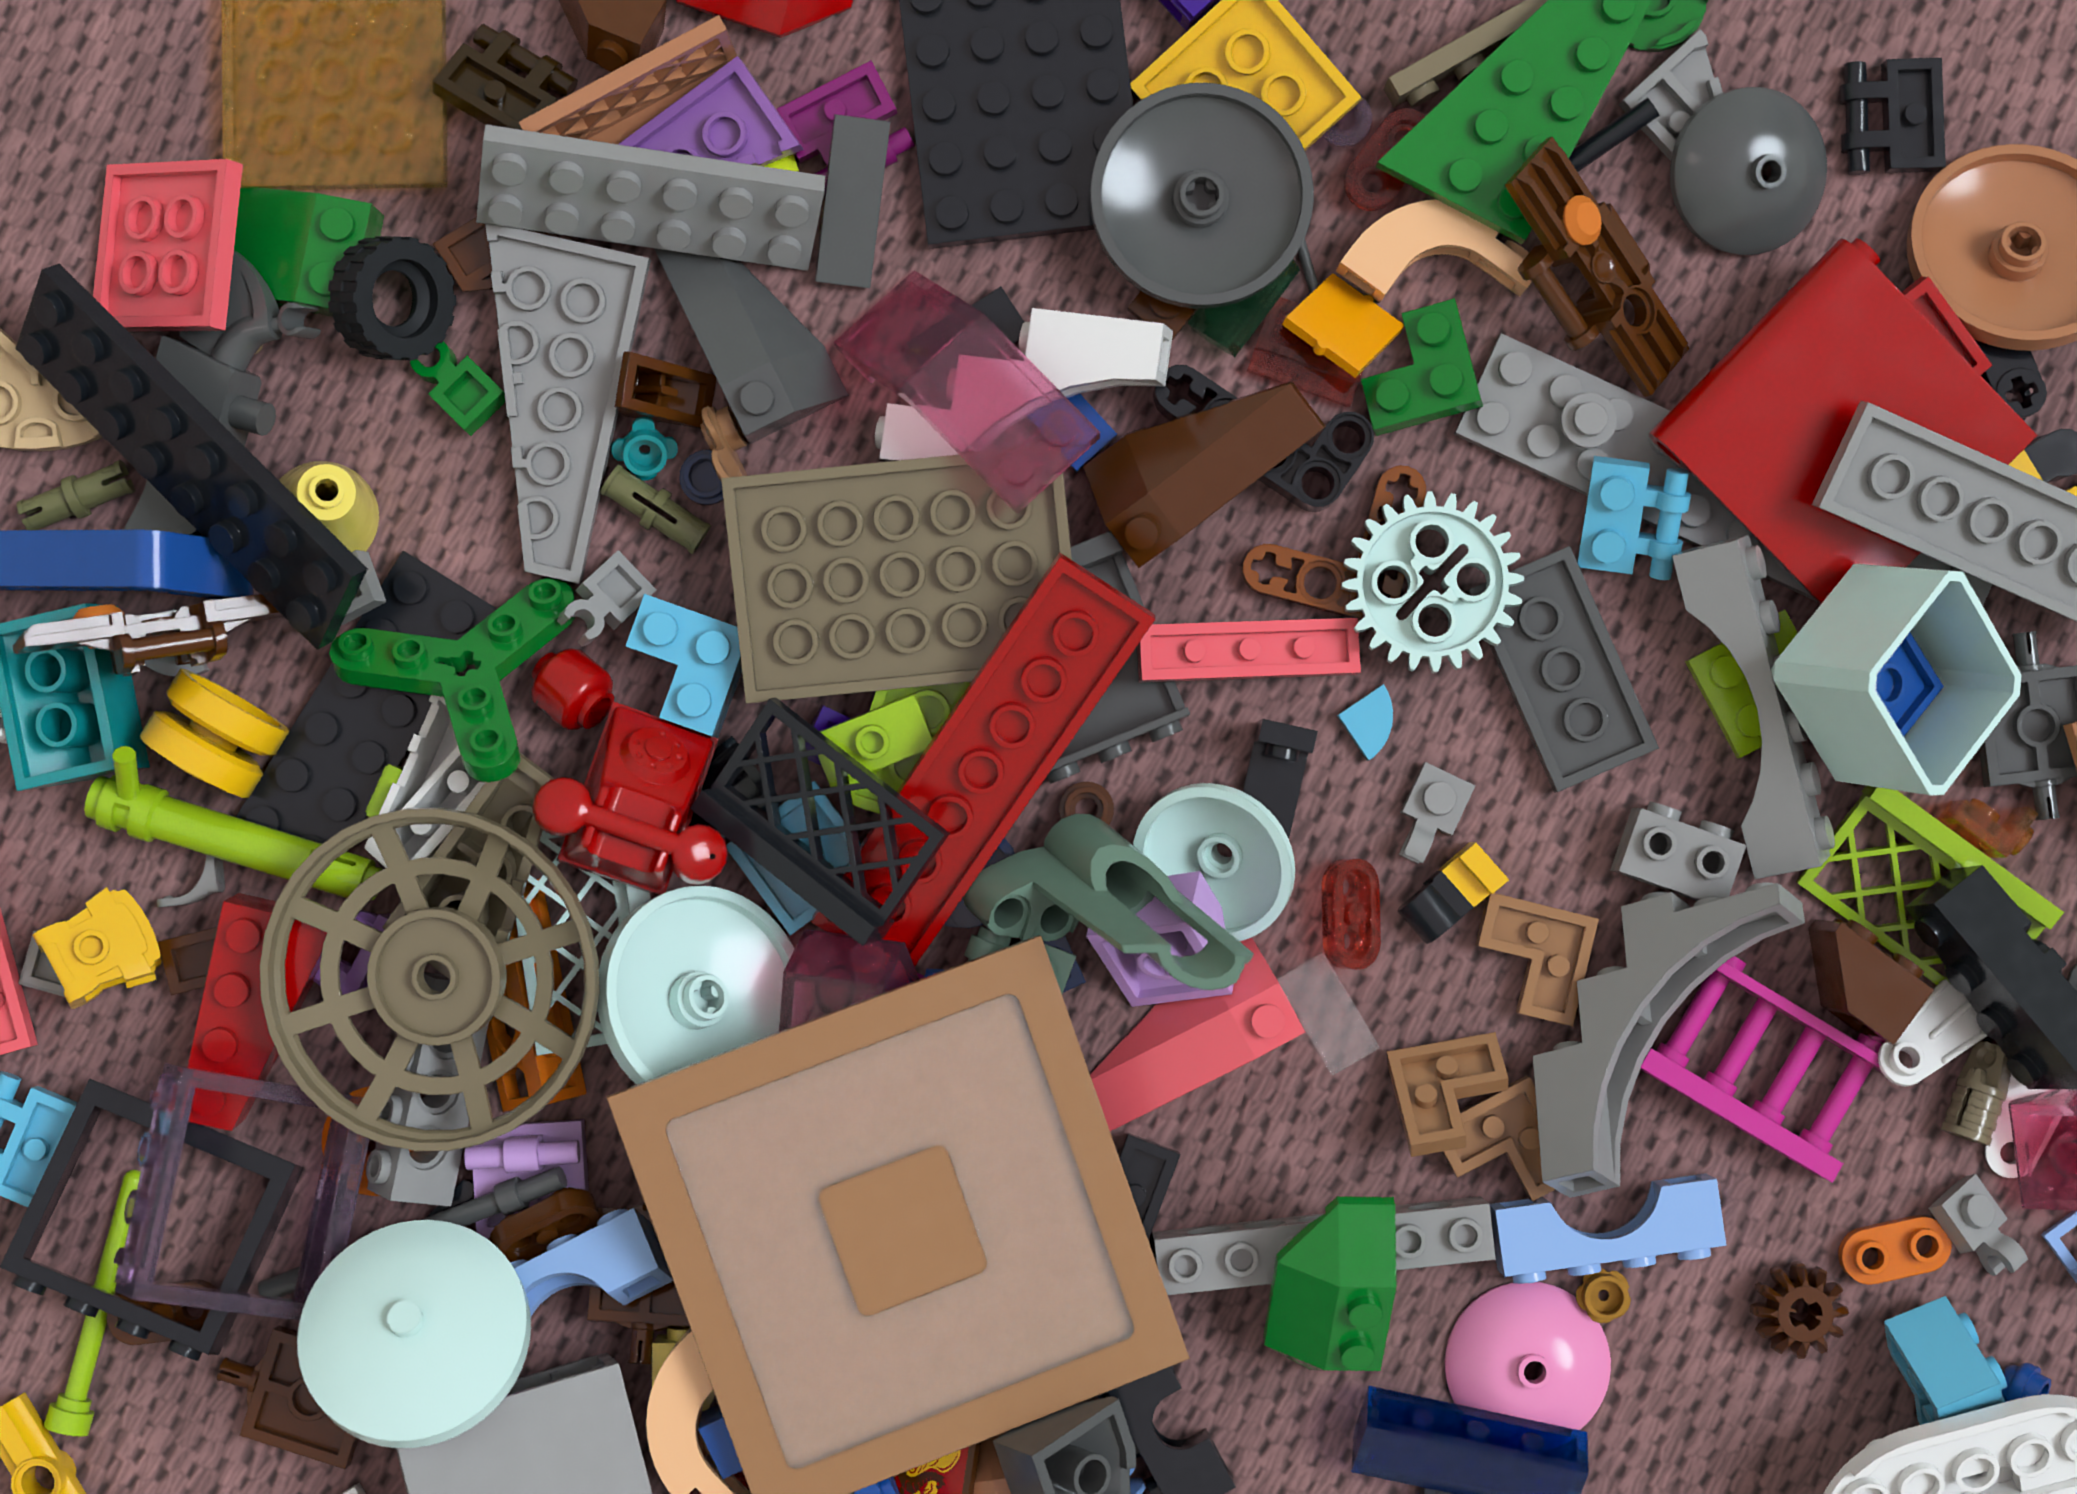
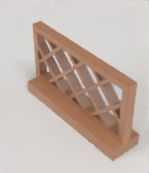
M717 15L519 121L522 130L619 144L737 57V54L722 19Z

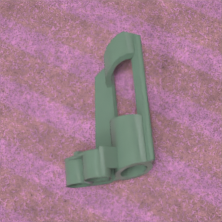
M1074 814L1062 818L1051 827L1044 840L1043 847L1018 852L985 868L979 873L963 897L964 905L992 933L998 936L1020 938L1024 941L1040 935L1043 941H1054L1065 936L1069 931L1073 933L1080 921L1123 953H1146L1173 978L1190 987L1204 990L1224 989L1235 984L1245 964L1249 963L1254 955L1253 952L1174 887L1168 876L1147 856L1103 820L1091 814ZM1155 896L1204 937L1208 943L1203 950L1194 955L1182 957L1172 955L1171 945L1135 914L1151 902Z

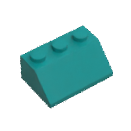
M84 603L0 623V709L17 791L95 780L98 776L110 777L115 775L112 754L115 749L122 746L134 749L138 770L150 768L146 745L139 736L143 729L132 675H115L110 651L79 646L14 654L12 645L23 631L33 624L70 620L79 609L102 604Z

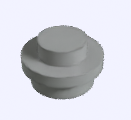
M1584 392L1574 396L1566 403L1561 412L1560 425L1563 434L1572 444L1581 448H1595L1607 442L1614 434L1617 426V414L1613 404L1606 397L1594 392Z

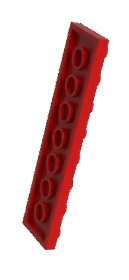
M1059 552L897 791L950 834L892 917L895 922L883 939L865 946L859 944L818 910L813 914L812 923L898 977L906 980L1155 621V614ZM892 809L893 818L903 817ZM912 823L894 825L899 858L917 856L929 837ZM882 827L872 828L860 845L862 863L888 860ZM911 864L901 865L902 876ZM889 867L864 870L867 893L883 905L893 891ZM852 872L843 873L853 881Z

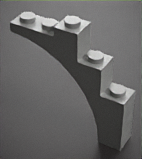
M1765 882L1753 884L1740 894L1726 898L1709 897L1698 900L1694 903V907L1689 906L1672 892H1652L1644 895L1641 901L1621 906L1627 967H1606L1598 971L1597 976L1578 980L1577 989L1582 1042H1561L1556 1044L1552 1051L1533 1055L1543 1183L1569 1198L1620 1186V1143L1628 1101L1643 1060L1664 1024L1692 990L1727 960L1764 938L1805 923L1802 902L1779 883Z

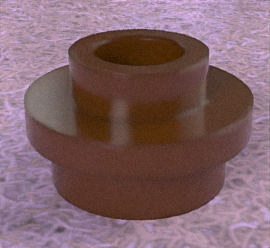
M1080 782L1072 785L1065 791L1059 804L1061 819L1076 814L1077 803L1082 799L1088 798L1097 805L1095 817L1103 820L1108 825L1111 823L1114 815V803L1111 795L1104 787L1093 782Z

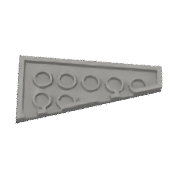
M485 224L487 241L490 247L492 287L496 300L499 327L497 332L505 402L510 424L513 468H515L519 503L517 508L524 570L528 573L582 584L601 496L600 490L604 482L619 412L614 406L623 352L632 351L651 260L643 256L523 229Z

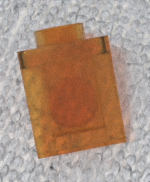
M1972 798L1970 802L1967 800L1950 801L1938 817V820L1989 858H2007L2009 854L2012 856L2018 854L2028 844L2034 834V829L2030 825L2036 819L2038 813L2030 807H2017L2011 811L2003 824L2000 825L1997 823L2000 815L1982 801Z

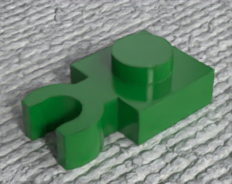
M443 341L435 346L440 352V359L436 365L425 367L417 359L411 360L410 364L412 369L428 383L437 384L428 395L464 431L472 436L505 403V393L468 356L457 365L454 352Z

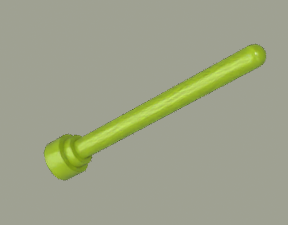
M130 1170L123 1176L94 1286L113 1294L116 1292L145 1185V1176L139 1170ZM99 1309L95 1318L85 1315L65 1393H59L56 1402L49 1404L44 1428L68 1436L84 1437L89 1435L95 1412L90 1410L92 1400L87 1398L107 1325V1312Z

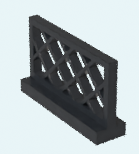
M770 698L712 787L702 790L690 808L862 946L885 937L895 922L892 917L950 834L777 698ZM775 718L791 729L794 752L770 756L766 732ZM805 740L816 749L806 750ZM756 748L758 758L749 759ZM823 754L834 762L837 786L813 790L807 757ZM795 759L801 792L776 795L771 762ZM759 764L764 797L748 799L735 789L732 783L744 766ZM848 774L859 783L849 784ZM867 788L878 797L881 820L856 824L851 791ZM839 792L844 826L819 829L814 796ZM802 798L807 831L791 833L781 825L778 802ZM765 804L767 813L757 805ZM892 809L903 817L893 818ZM912 823L929 837L917 856L899 858L894 825ZM882 827L888 860L862 863L857 830ZM845 832L850 865L834 867L824 859L820 836ZM808 838L810 847L800 839ZM911 864L902 876L901 865ZM889 867L893 891L883 905L867 893L864 870ZM852 872L853 881L843 873Z

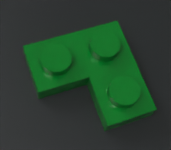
M1455 298L1401 313L1414 364L1361 379L1372 427L1376 436L1483 407Z

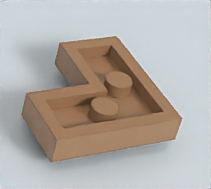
M1497 893L1489 894L1486 898L1475 945L1528 958L1516 1012L1573 1027L1579 1004L1577 981L1585 979L1599 919Z
M1496 1032L1387 1051L1388 1069L1411 1157L1465 1148L1466 1132L1457 1099L1508 1090L1509 1078Z
M1526 1075L1508 1084V1090L1491 1093L1460 1110L1466 1132V1147L1443 1151L1452 1172L1457 1178L1505 1153L1531 1201H1535L1555 1190L1542 1182L1535 1086L1529 1076Z

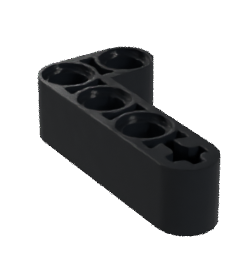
M1187 365L1168 367L1165 387L1155 386L1154 388L1155 406L1170 421L1185 414L1195 413L1197 407L1184 399L1178 401L1176 405L1168 401L1170 390L1166 387L1167 384L1176 387L1181 381L1188 383L1190 387L1187 395L1198 404H1201L1204 394L1211 397L1212 400L1205 406L1204 410L1227 404L1230 400L1237 399L1236 396ZM1356 412L1340 413L1329 421L1312 447L1306 443L1286 457L1281 466L1272 468L1258 480L1308 512L1325 510L1340 496L1371 450L1374 442L1372 425L1363 415ZM1339 427L1354 429L1361 439L1359 450L1354 453L1339 451L1333 442V431ZM1309 472L1323 474L1330 483L1329 495L1323 499L1309 497L1303 491L1302 477Z

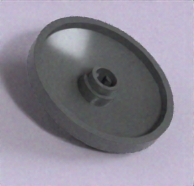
M1188 83L1165 88L1149 95L1131 107L1115 123L1102 143L1096 157L1090 186V210L1095 233L1103 251L1116 270L1129 283L1152 298L1175 306L1194 309H1209L1235 304L1252 297L1273 283L1289 266L1300 249L1309 228L1314 202V186L1309 161L1300 140L1287 121L1271 106L1254 95L1238 88L1215 83Z

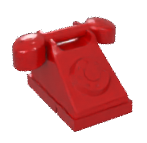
M613 701L584 784L573 778L559 777L551 779L540 787L534 798L532 811L534 819L540 828L551 835L565 836L556 861L657 896L666 893L673 871L678 878L691 884L699 885L715 878L721 873L727 863L728 850L726 842L721 834L710 826L700 824L689 826L694 812L690 808L701 792L719 738Z

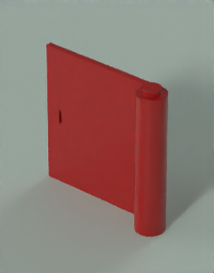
M1842 238L1839 239L1648 434L1654 444L1681 469L1692 473L1820 604L1823 603L1853 564L1907 567L1920 554V552L1812 505L1860 401L1876 405L2007 465L2038 436L1876 266L1881 261L1879 256L1868 244L1858 238H1855L1852 243Z

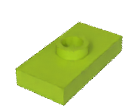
M915 693L820 731L871 772L925 751L933 739ZM823 754L818 755L830 787L837 786L834 762ZM848 774L849 781L853 780L854 778Z

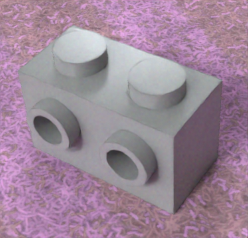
M1651 801L1647 810L1643 808L1631 809L1610 871L1695 901L1709 897H1729L1747 846L1731 840L1734 830L1706 820L1701 821L1699 828L1679 821L1681 811Z

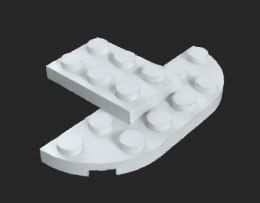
M2050 1394L2028 1396L1907 1428L1884 1438L1875 1439L1840 1469L1823 1494H2077V1398Z

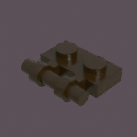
M482 24L474 35L473 43L485 49L483 54L463 43L432 80V91L436 96L483 124L522 130L519 121L557 102V98L547 93L550 89L566 97L574 92L578 79L562 70V63L552 57L545 55L541 58L520 45V38L510 32L503 30L499 33L486 24ZM510 64L527 74L524 79L505 67Z

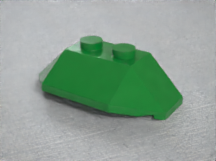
M1337 1196L1325 1207L1326 1213L1306 1225L1276 1254L1263 1334L1264 1346L1308 1370L1381 1371L1396 1293V1218L1394 1197Z

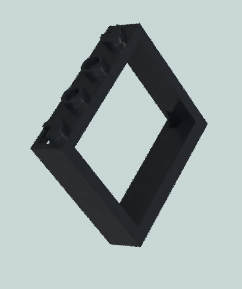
M89 1078L3 1258L0 1268L16 1274L12 1284L24 1290L44 1296L48 1287L67 1295L63 1305L74 1311L95 1318L100 1309L119 1317L115 1327L143 1339H147L151 1331L171 1339L167 1349L189 1359L199 1361L202 1353L219 1355L304 1167L206 1126L178 1120L175 1113ZM101 1109L270 1179L201 1330L31 1259L92 1132Z

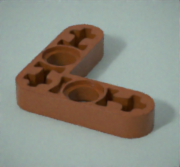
M1398 465L1389 468L1380 476L1375 486L1367 519L1376 521L1380 525L1386 523L1384 519L1377 518L1379 508L1382 510V507L1386 504L1392 507L1394 495L1386 491V484H1395L1400 476L1408 478V488L1415 491V498H1412L1416 507H1423L1426 496V484L1423 476L1416 469L1409 466ZM1364 528L1362 538L1370 540L1371 535ZM1262 544L1254 547L1247 553L1242 563L1241 574L1243 580L1254 592L1330 613L1358 618V620L1364 617L1362 612H1345V605L1356 599L1357 593L1342 590L1341 584L1346 580L1356 578L1357 573L1345 568L1343 562L1274 544ZM1358 552L1357 558H1361L1362 554ZM1265 554H1270L1275 557L1274 566L1290 571L1292 569L1291 559L1301 561L1303 564L1295 577V593L1284 591V587L1289 581L1285 578L1272 577L1268 585L1258 582L1259 573L1251 570L1252 562H1261ZM1324 568L1333 575L1335 589L1329 597L1316 599L1306 592L1304 578L1310 570ZM1399 571L1396 573L1395 580L1387 575L1383 576L1380 592L1384 596H1388V598H1399L1405 576Z

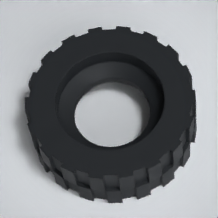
M375 236V238H365L359 240L358 245L350 246L343 252L344 257L341 261L336 262L333 268L335 272L332 280H329L328 291H330L329 313L333 314L335 321L333 325L336 331L345 338L343 341L350 348L359 350L358 354L365 357H374L375 359L410 361L419 359L418 356L430 354L435 350L434 347L438 343H442L447 335L445 333L448 327L452 326L455 317L453 316V308L456 306V295L453 292L454 280L452 274H449L447 271V263L443 257L438 256L434 252L435 249L428 243H419V239L412 237ZM391 270L403 274L408 279L412 291V307L409 317L397 326H388L377 318L372 299L376 279L381 274Z

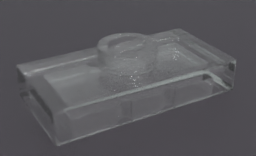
M1324 952L1318 953L1276 978L1306 1034L1332 1076L1380 1048Z

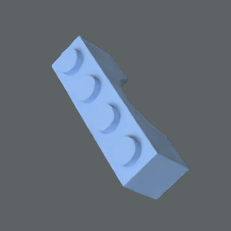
M1706 1173L1651 1181L1647 1199L1637 1215L1620 1228L1604 1233H1588L1568 1226L1559 1217L1551 1202L1544 1197H1540L1535 1201H1531L1528 1198L1490 1204L1497 1270L1504 1277L1512 1276L1513 1283L1518 1284L1543 1281L1546 1279L1545 1271L1567 1268L1568 1275L1571 1276L1595 1274L1601 1272V1263L1622 1261L1625 1268L1651 1266L1656 1264L1657 1255L1677 1253L1679 1260L1702 1259L1711 1256L1710 1248L1727 1246L1717 1179Z
M635 1208L630 1210L618 1209L609 1212L597 1221L596 1227L580 1235L570 1234L552 1241L546 1248L547 1252L529 1261L517 1260L510 1262L523 1284L531 1316L549 1296L572 1286L587 1285L603 1289L622 1305H626L673 1281L650 1221Z

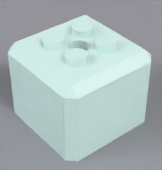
M1853 564L1778 657L1771 670L1775 684L1835 781L1925 795H1944L2019 697L2022 676L1964 572ZM1909 632H1911L1944 687L1903 737L1876 692L1877 673Z

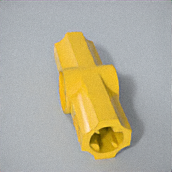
M24 1392L1 1406L0 1458L12 1476L11 1490L13 1494H87L76 1477V1467L73 1459L66 1452L59 1449L50 1432L44 1428V1422L27 1394ZM37 1466H43L52 1473L54 1477L53 1489L44 1488L37 1482L35 1476Z

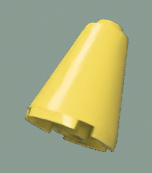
M315 461L299 465L279 479L298 501L351 552L355 550L366 552L377 533L379 509L372 489L359 474L338 463Z

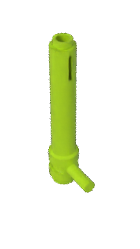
M122 746L113 751L115 775H112L110 778L98 776L92 783L85 801V816L95 820L96 825L100 828L117 832L122 828L127 830V834L130 837L138 840L152 842L154 839L286 880H289L309 855L322 845L312 840L170 797L166 789L150 784H140L136 753L133 748L128 746ZM346 851L331 863L311 888L348 898L361 883L383 870V868L376 867V862L373 859Z

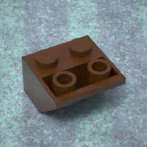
M1835 918L1833 921L1814 920L1808 930L1820 1005L1857 1033L1867 1035L1875 1041L1895 1045L1934 991V989L1920 980L1924 971L1901 954L1895 953L1892 957L1880 951L1874 946L1878 937L1852 919L1847 923L1838 918Z

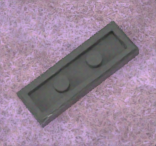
M834 114L814 279L816 282L863 288L871 287L890 121Z

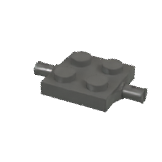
M2037 631L2012 634L2016 664L2022 675L2020 695L1981 745L1979 753L1984 787L2015 784L2032 788L2035 820L2060 818L2055 785L2061 784L2072 777H2077V769L2063 725L2077 721V665L2056 667L2045 663L2040 664L2036 638Z

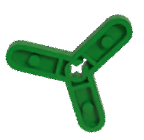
M545 578L536 580L523 588L458 640L370 628H355L345 631L336 637L330 646L329 655L336 676L343 682L444 697L466 772L477 781H500L509 777L517 769L520 763V750L499 681L565 630L575 620V617H571L562 626L557 622L560 613L571 602L575 601L573 590L566 582L559 579ZM467 665L475 666V669H469L465 676H457L456 672H464Z

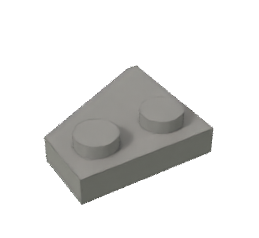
M1701 29L1619 104L1626 113L1647 97L1650 99L1660 116L1641 128V130L1670 161L1676 140L1687 120L1701 105L1718 94L1723 93L1719 78H1714L1706 52V47L1709 44L1706 35Z

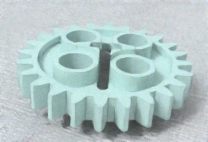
M1432 491L1427 492L1423 507L1419 508L1416 507L1409 495H1405L1402 504L1403 513L1399 515L1388 504L1384 505L1382 513L1386 523L1380 525L1376 521L1367 519L1364 526L1371 535V539L1366 540L1354 537L1351 545L1362 554L1361 558H1348L1344 560L1343 564L1348 570L1357 573L1356 578L1346 580L1341 584L1342 590L1357 593V598L1345 605V612H1362L1364 616L1354 627V631L1359 633L1372 629L1375 635L1368 648L1372 651L1385 642L1390 646L1387 656V662L1390 664L1398 658L1401 652L1407 654L1409 671L1415 670L1421 658H1428L1431 672L1437 673L1441 665V659L1447 657L1453 668L1458 670L1462 667L1461 652L1465 650L1476 661L1480 660L1483 654L1479 641L1482 639L1488 644L1497 646L1501 640L1493 627L1498 625L1510 628L1514 624L1512 618L1503 612L1504 607H1516L1522 603L1521 598L1508 592L1509 587L1516 586L1524 581L1523 575L1508 572V566L1520 559V553H1503L1501 549L1511 537L1510 532L1493 536L1489 530L1497 517L1492 514L1481 522L1476 520L1474 517L1478 503L1475 501L1470 503L1464 512L1456 510V494L1453 493L1446 500L1444 507L1436 505ZM1427 529L1436 530L1441 533L1446 543L1445 552L1434 558L1422 555L1415 543L1418 533ZM1460 545L1466 546L1468 553L1444 577L1440 584L1445 593L1441 595L1438 591H1431L1406 619L1399 620L1396 616L1397 611L1419 590L1424 581L1419 573L1424 571L1426 574L1432 575ZM1466 567L1479 569L1486 578L1485 591L1476 596L1465 594L1458 587L1457 573ZM1386 570L1401 572L1407 579V593L1395 599L1384 596L1377 586V578L1382 572ZM1425 608H1439L1446 614L1449 622L1446 633L1433 637L1428 636L1421 630L1418 617L1419 613Z

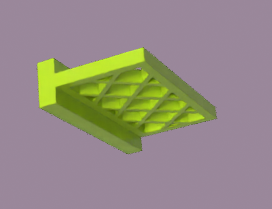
M1865 786L1861 791L1863 793L1862 796L1833 831L1835 847L1829 849L1830 857L1821 867L1804 870L1796 881L1800 886L1848 921L1852 919L1878 937L1877 942L1893 954H1901L1915 963L1924 971L1923 975L1936 985L1942 980H1947L1950 983L1947 977L1929 966L1943 962L1938 955L1919 958L1910 952L1907 929H1913L1915 921L1914 919L1906 920L1902 891L1931 887L1942 878L1939 863L1950 871L1955 868L1983 865L2031 921V926L2026 933L2032 939H2037L2045 927L2051 930L2064 914L2061 909L1897 790ZM1869 811L1884 822L1887 846L1856 850L1853 829ZM1894 830L1910 842L1896 844ZM1847 840L1848 851L1835 853L1842 843ZM1920 849L1927 853L1930 859L1932 878L1901 882L1897 853ZM1889 854L1892 884L1861 888L1857 858ZM1849 860L1853 889L1830 893L1814 881L1828 862ZM1894 892L1898 922L1873 925L1865 918L1863 896ZM1855 898L1857 912L1843 903L1841 899ZM1899 930L1901 944L1884 932Z

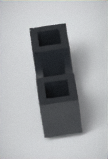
M1172 1366L1097 1395L1099 1399L1107 1397L1119 1399L1135 1445L1136 1459L1142 1456L1152 1476L1144 1480L1150 1494H1225L1236 1488L1233 1477L1207 1429L1189 1438L1175 1440L1165 1437L1155 1428L1153 1414L1157 1405L1167 1396L1182 1389L1180 1380Z

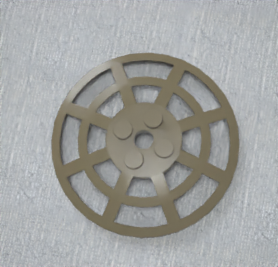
M442 807L407 808L372 816L341 830L316 848L292 874L275 903L264 934L260 961L261 1001L268 1031L282 1063L300 1089L325 1114L352 1132L383 1145L413 1151H451L483 1144L514 1130L544 1109L566 1085L583 1058L595 1025L600 994L599 962L592 929L578 896L558 867L533 843L505 825L475 813ZM417 824H446L472 829L488 835L477 865L468 861L446 857H423L410 860L396 828ZM370 837L374 838L387 868L375 873L361 883L342 903L338 911L305 898L314 882L335 859L359 842ZM509 847L525 856L547 877L565 903L572 920L545 929L542 928L538 917L527 901L508 882L498 876ZM444 874L469 880L470 883L458 910L448 907L429 908L417 876ZM395 884L407 915L394 921L383 932L356 920L359 912L374 896L388 886ZM491 892L497 895L514 912L523 925L526 935L498 943L491 931L479 921ZM296 919L327 932L320 962L323 1002L290 1012L286 996L285 961L289 935ZM347 941L371 953L367 968L368 987L342 995L340 987V961L344 942ZM579 942L584 961L585 991L580 1021L575 1035L572 1037L546 1020L551 1008L554 989L551 951ZM534 956L537 987L531 1011L504 994L507 982L506 965ZM432 960L443 963L449 970L450 983L445 991L431 989L424 979L425 967ZM375 1008L382 1020L398 1034L386 1058L380 1056L364 1041L353 1025L350 1016ZM493 1017L521 1032L517 1040L503 1055L481 1068L472 1036L474 1033L482 1029ZM331 1023L335 1034L349 1054L366 1070L375 1075L359 1106L345 1098L322 1076L306 1053L298 1034ZM535 1042L562 1058L554 1074L533 1096L512 1111L493 1119L486 1084L497 1080L514 1068L531 1050ZM419 1044L434 1046L450 1044L459 1075L428 1076L410 1072L406 1068ZM396 1087L426 1095H453L463 1092L470 1126L449 1130H424L392 1123L380 1118V1115Z

